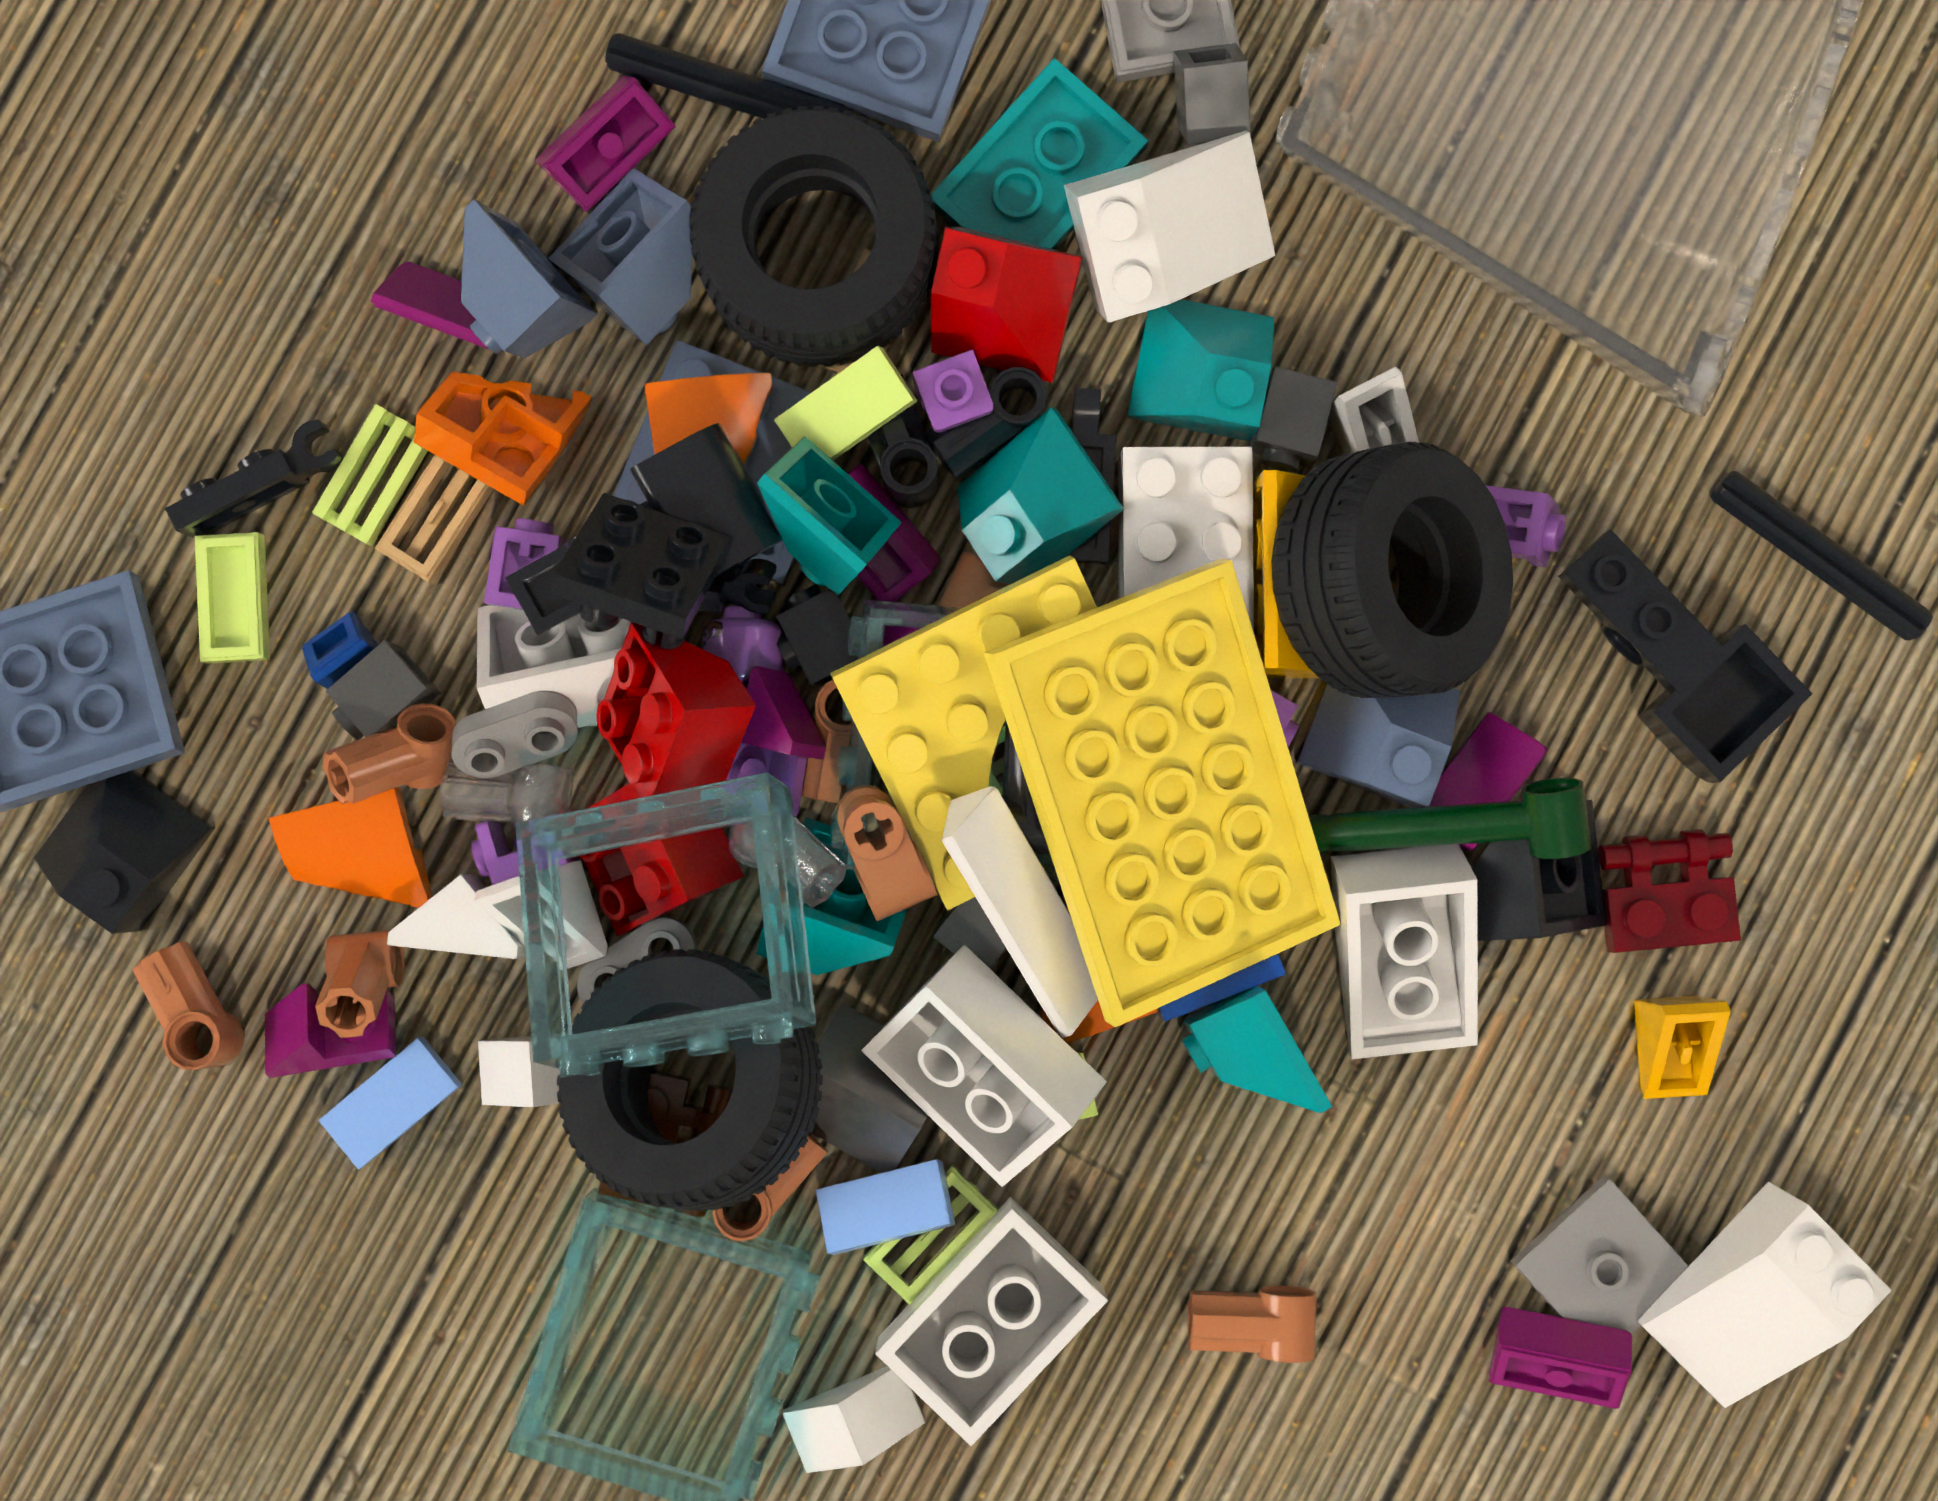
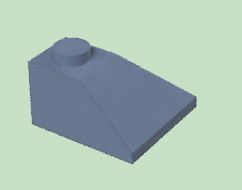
M632 168L548 259L620 326L648 345L656 335L665 332L672 326L677 318L678 311L690 300L691 248L693 247L690 243V216L693 215V212L690 210L691 205L682 197Z
M475 199L465 207L461 303L476 319L470 325L471 330L491 351L499 354L503 350L516 356L527 358L588 324L598 315L516 221Z
M1326 683L1296 764L1410 808L1429 807L1452 747L1460 690L1452 688L1449 691L1435 694L1390 698H1360L1339 692Z

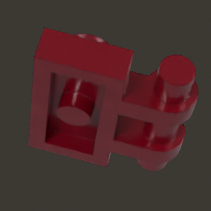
M1694 829L1681 831L1678 838L1649 840L1643 834L1625 836L1622 843L1600 845L1598 856L1602 870L1623 869L1625 887L1602 889L1606 926L1604 927L1607 952L1621 953L1741 941L1734 877L1709 878L1707 868L1709 860L1730 858L1732 856L1733 845L1730 835L1728 833L1706 835L1704 830ZM1680 863L1682 881L1652 884L1650 871L1653 865Z

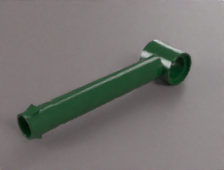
M1550 778L1529 783L1522 787L1523 800L1333 813L1331 815H1308L1319 853L1528 840L1530 855L1542 859L1573 857L1591 849L1584 785L1582 780L1576 778Z

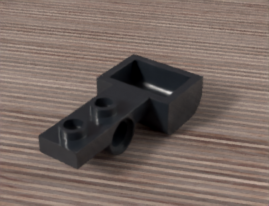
M721 423L708 426L684 438L630 469L647 500L639 505L684 521L697 523L705 528L730 536L727 556L716 577L783 541L770 511ZM576 536L566 542L564 546L505 577L537 635H541L580 614L579 603L551 594L553 573Z
M1612 530L1603 533L1558 576L1604 624L1602 631L1610 644L1633 664L1645 667L1666 689L1639 715V718L1687 769L1706 782H1721L1812 695L1811 691L1746 624L1730 628L1716 640Z

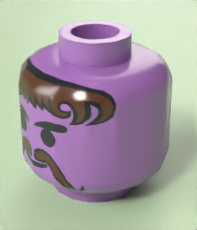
M741 606L724 607V619L712 620L702 629L701 649L727 660L746 690L754 666L784 671V658L776 645L783 629L773 621L762 619V613L750 612Z

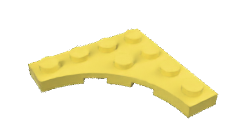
M1070 555L830 673L912 841H915L947 911L975 897L942 842L951 800L989 787L992 758L999 733L1005 722V716L984 652L1097 608L1075 558Z

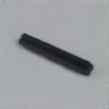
M621 33L612 35L606 49L605 62L612 71L762 119L768 118L767 115L774 112L779 115L783 113L782 110L791 108L793 111L798 110V107L807 106L808 109H813L814 106H823V109L834 107L838 108L841 113L846 110L843 104Z
M1731 471L1725 474L1714 487L1710 496L1713 502L1902 639L1908 641L1917 639L1932 622L1933 615L1929 609L1738 471Z

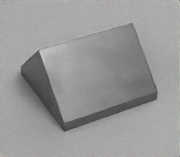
M842 1003L818 1044L820 1053L817 1056L822 1062L823 1068L820 1070V1074L823 1075V1083L819 1086V1091H822L821 1101H818L817 1105L820 1108L818 1116L814 1117L812 1121L815 1124L812 1134L881 1173L892 1171L897 1168L928 1115L861 1051L881 1030L883 1025Z

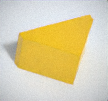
M1697 995L1634 999L1640 1088L1643 1098L1707 1095L1731 1013L1727 1001Z

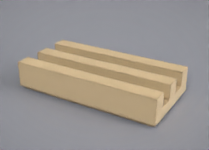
M436 455L431 459L375 547L377 551L431 584H434L494 490L477 479L426 561L422 564L419 562V559L472 478L471 475L458 469L406 552L398 549L399 544L451 465Z

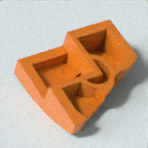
M452 371L417 412L414 443L524 506L576 432L591 406L592 397L583 391L573 390L571 400L531 394V383L512 380L504 383H492L479 375Z
M771 373L713 375L645 383L654 455L708 426L721 423L745 465L746 459L751 456L757 438L756 429L767 396H771L773 390Z
M395 787L354 804L350 802L341 804L338 800L268 818L279 853L290 875L296 881L417 908L433 897L422 850L415 849L400 787Z

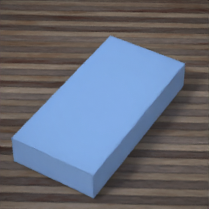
M422 1036L414 1040L318 1121L359 1170L458 1090L462 1083Z
M938 1159L816 1189L827 1254L836 1255L955 1225L943 1162Z

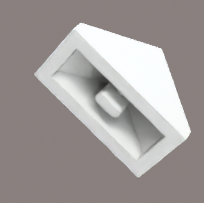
M1397 367L1339 395L1331 405L1327 422L1344 454L1403 442L1419 443L1403 375Z
M581 860L528 872L477 890L474 901L553 972L557 973L606 956L607 942Z
M475 874L459 875L388 933L387 945L511 959L529 956V949L474 901L477 890L486 888Z
M567 1033L479 1040L478 1051L482 1105L538 1107L559 1103L557 1099V1092L559 1091L557 1076L560 1075L561 1070L558 1069L559 1060L562 1059L563 1053H561L563 1044H566L568 1040L566 1037Z
M888 1366L784 1409L782 1412L806 1473L863 1466L925 1423L924 1415L914 1391Z

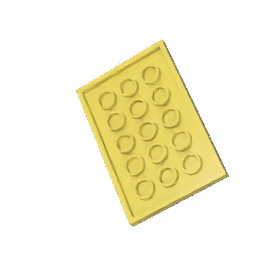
M1218 559L984 652L1083 956L1107 1023L1114 1027L1120 1026L1341 925L1232 560Z

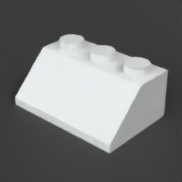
M493 605L478 607L477 690L484 708L488 709L533 692L552 691L564 695L574 704L577 711L578 728L597 726V708L606 695L614 672L615 656L622 649L631 621L622 619L617 625L612 627L597 626L599 610H595V617L591 624L583 620L580 614L551 630L537 635L523 610Z

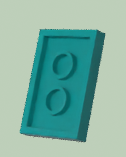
M1054 58L931 193L933 206L954 227H964L1056 250L1074 230L1064 185L1132 165L1147 149L1149 140Z

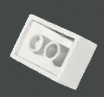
M1248 131L1064 185L1081 257H1083L1082 261L1093 305L1108 323L1169 305L1276 256L1251 137Z
M1460 845L1421 846L1332 856V896L1341 925L1335 927L1348 1049L1351 1060L1478 1045L1477 878Z
M1768 1182L1637 1322L1718 1403L1726 1408L1848 1338L1892 1290L1808 1204Z

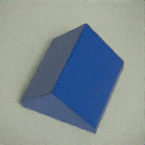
M353 611L347 613L303 644L302 650L312 679L319 685L329 689L376 648L378 644L361 619Z

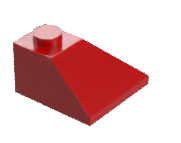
M964 227L945 228L931 290V352L954 357L973 350L979 365L1002 371L1011 367H1024L1034 371L1042 381L1053 383L1083 257Z

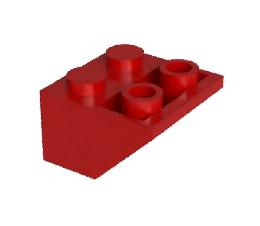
M631 622L622 649L615 656L614 672L606 695L597 708L596 721L600 734L610 743L622 764L626 779L634 785L647 809L715 803L719 799L756 704L727 660L686 641L675 649L661 648L663 632L660 631L655 645H652L643 637V625Z
M629 783L565 821L572 835L575 851L587 868L599 895L600 906L604 914L609 918L617 936L699 900L744 877L712 804L647 809L634 785Z

